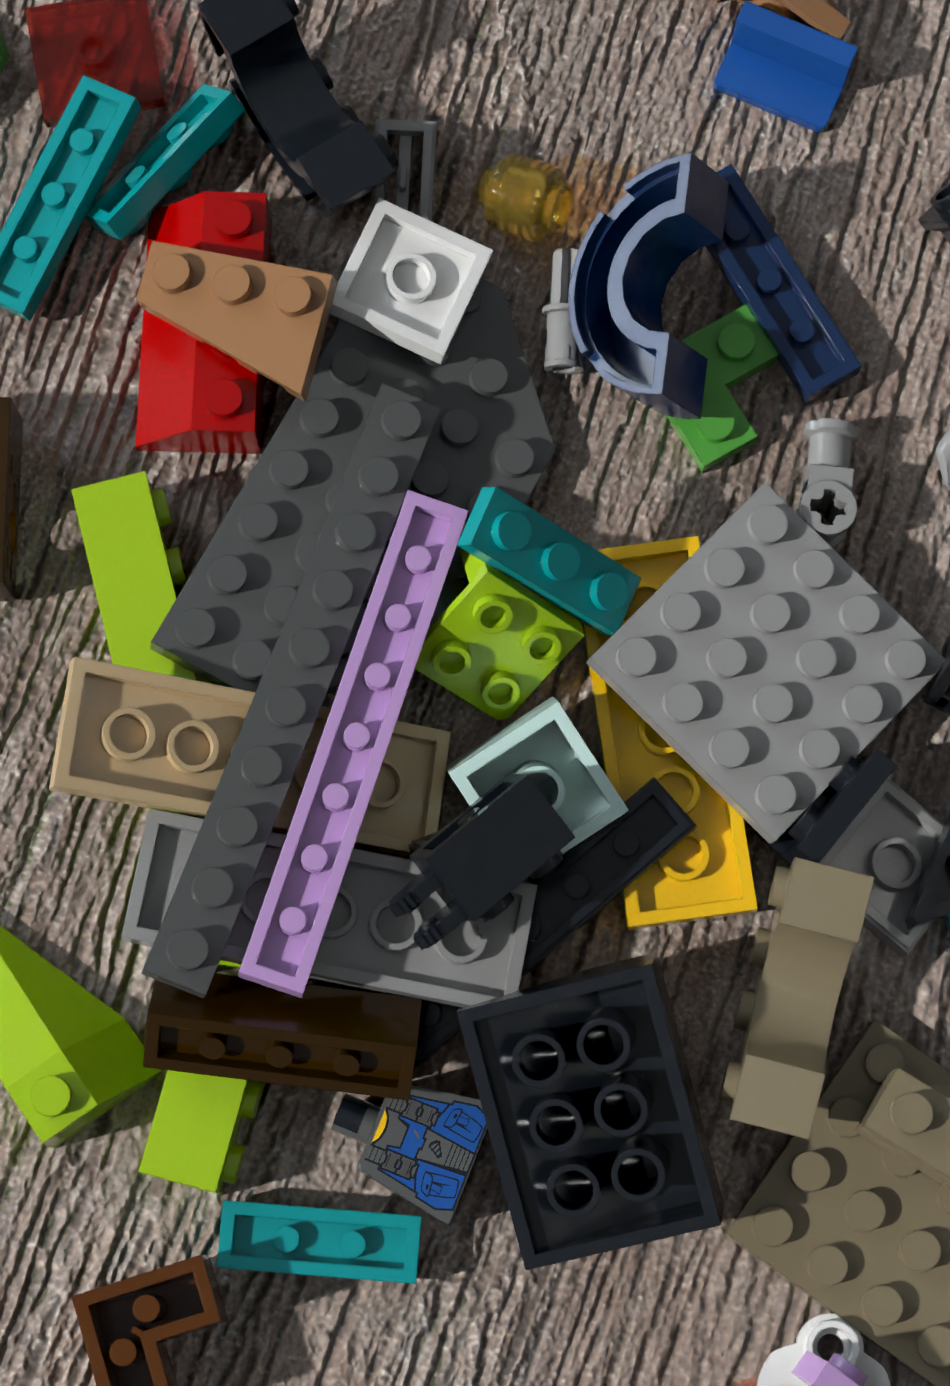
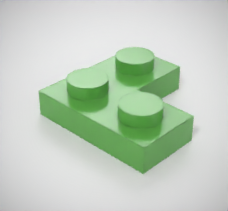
M746 304L681 340L708 359L701 419L667 417L702 473L752 446L757 440V434L728 389L775 364L778 353Z

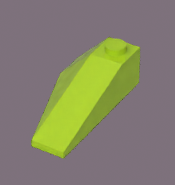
M0 925V1080L42 1144L56 1148L163 1072L161 1069L143 1067L145 1046L123 1016Z

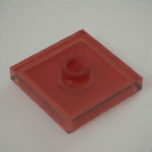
M70 0L25 9L43 118L47 128L57 126L83 75L136 97L142 106L140 111L166 106L147 0Z

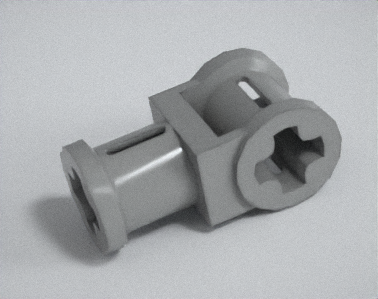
M821 418L810 420L804 424L803 437L809 441L806 473L801 481L799 507L795 512L835 549L844 540L847 529L853 524L857 513L856 499L852 494L854 469L850 468L852 445L859 441L860 430L858 426L846 420ZM815 510H825L826 518L832 524L826 525L821 523V514Z

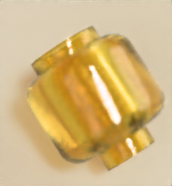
M519 153L506 155L497 163L494 169H487L478 187V201L484 205V215L488 225L498 232L531 242L543 241L553 232H560L567 223L573 206V188L567 184L565 173L559 166Z

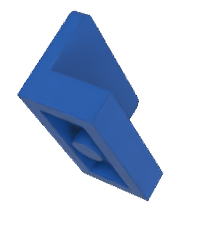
M745 0L735 21L732 43L717 72L713 86L719 92L817 133H822L851 74L858 47Z

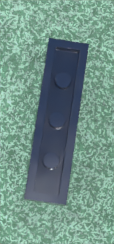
M730 164L717 172L729 182L722 241L705 247L742 305L746 304L778 353L777 359L805 403H808L859 374L862 365L733 165Z

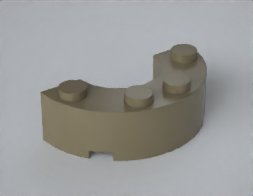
M797 857L793 859L790 868L777 866L768 899V905L776 906L771 928L758 927L749 960V965L760 967L754 993L742 990L733 1028L745 1031L738 1062L728 1060L719 1099L731 1102V1120L809 1140L825 1078L827 1048L839 994L849 960L855 946L859 943L875 877Z

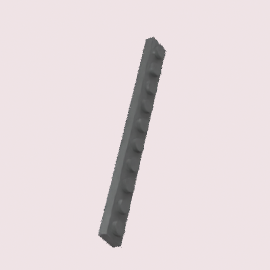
M381 384L141 974L203 999L206 996L441 407L386 384Z

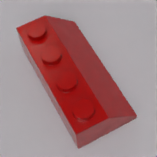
M203 191L151 212L148 225L147 257L152 241L270 263L272 218L267 193ZM143 309L136 450L261 454L264 376L255 374L208 343L203 344Z

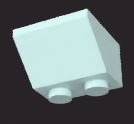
M553 696L446 765L450 777L469 806L506 775L528 774L575 836L571 842L561 849L563 854L629 811L562 706Z

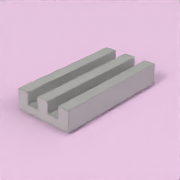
M376 119L375 136L380 133L388 142V135H400L396 205L408 211L412 136H423L419 216L432 221L437 122ZM386 183L372 191L371 213L379 198L385 200Z

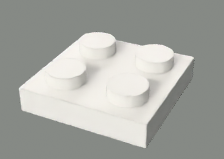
M379 198L338 281L330 314L441 365L490 261L493 250Z

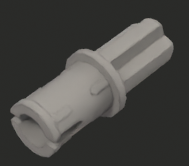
M560 248L554 251L551 259L550 304L542 307V316L547 318L544 370L551 371L554 374L571 375L584 371V356L581 354L574 339L568 306L569 283L575 258L579 250L574 248Z

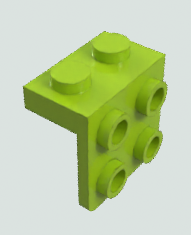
M461 549L460 554L469 584L428 629L415 670L492 718L504 720L517 710L585 634L578 619Z

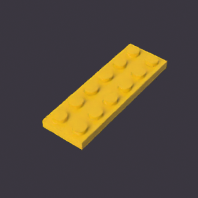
M699 536L597 549L641 577L622 625L700 548ZM582 622L587 659H589L612 635H602ZM589 666L604 773L623 802L655 777L697 825V828L623 890L628 930L756 913L758 907L743 817Z

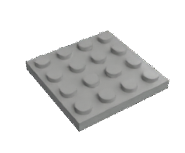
M764 482L586 663L730 806L771 844L829 786V781L852 754L857 757L941 669L945 658Z

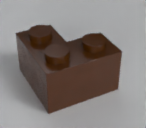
M202 1254L71 1296L96 1386H178L165 1341L228 1321L210 1256Z

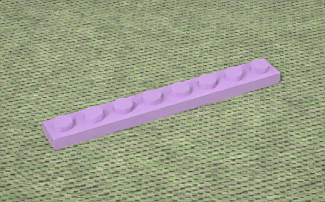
M410 490L406 493L238 973L240 978L299 998L303 996L468 510Z

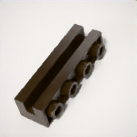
M220 973L214 974L207 994L203 999L155 980L147 1012L143 1067L410 1100L422 999L307 984L302 998L236 975Z

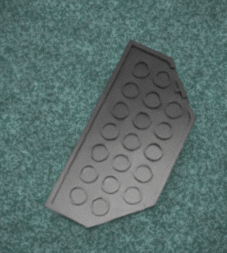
M481 278L441 365L343 319L341 320L316 363L307 401L304 402L297 397L294 399L152 639L151 650L215 685L256 693L382 383L441 407L408 490L468 510L462 532L482 487H498L521 503L526 504L549 463L555 448L503 289ZM398 516L326 694L337 692ZM456 546L429 628L469 584L460 554L462 548Z

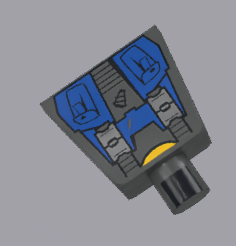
M414 1085L411 1086L410 1100L384 1098L381 1107L346 1093L331 1128L332 1131L366 1144L357 1166L361 1173L436 1220L451 1226L488 1132L480 1099Z

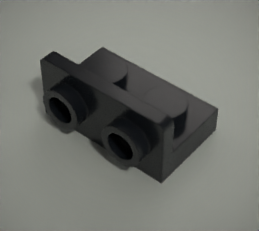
M879 749L872 751L864 757L860 755L856 757L852 754L829 781V786L775 842L769 844L755 829L754 833L790 864L795 857L819 863L898 765Z

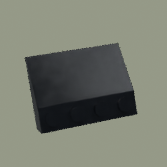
M657 952L593 967L458 1009L457 1015L525 1270L721 1225L724 1202Z

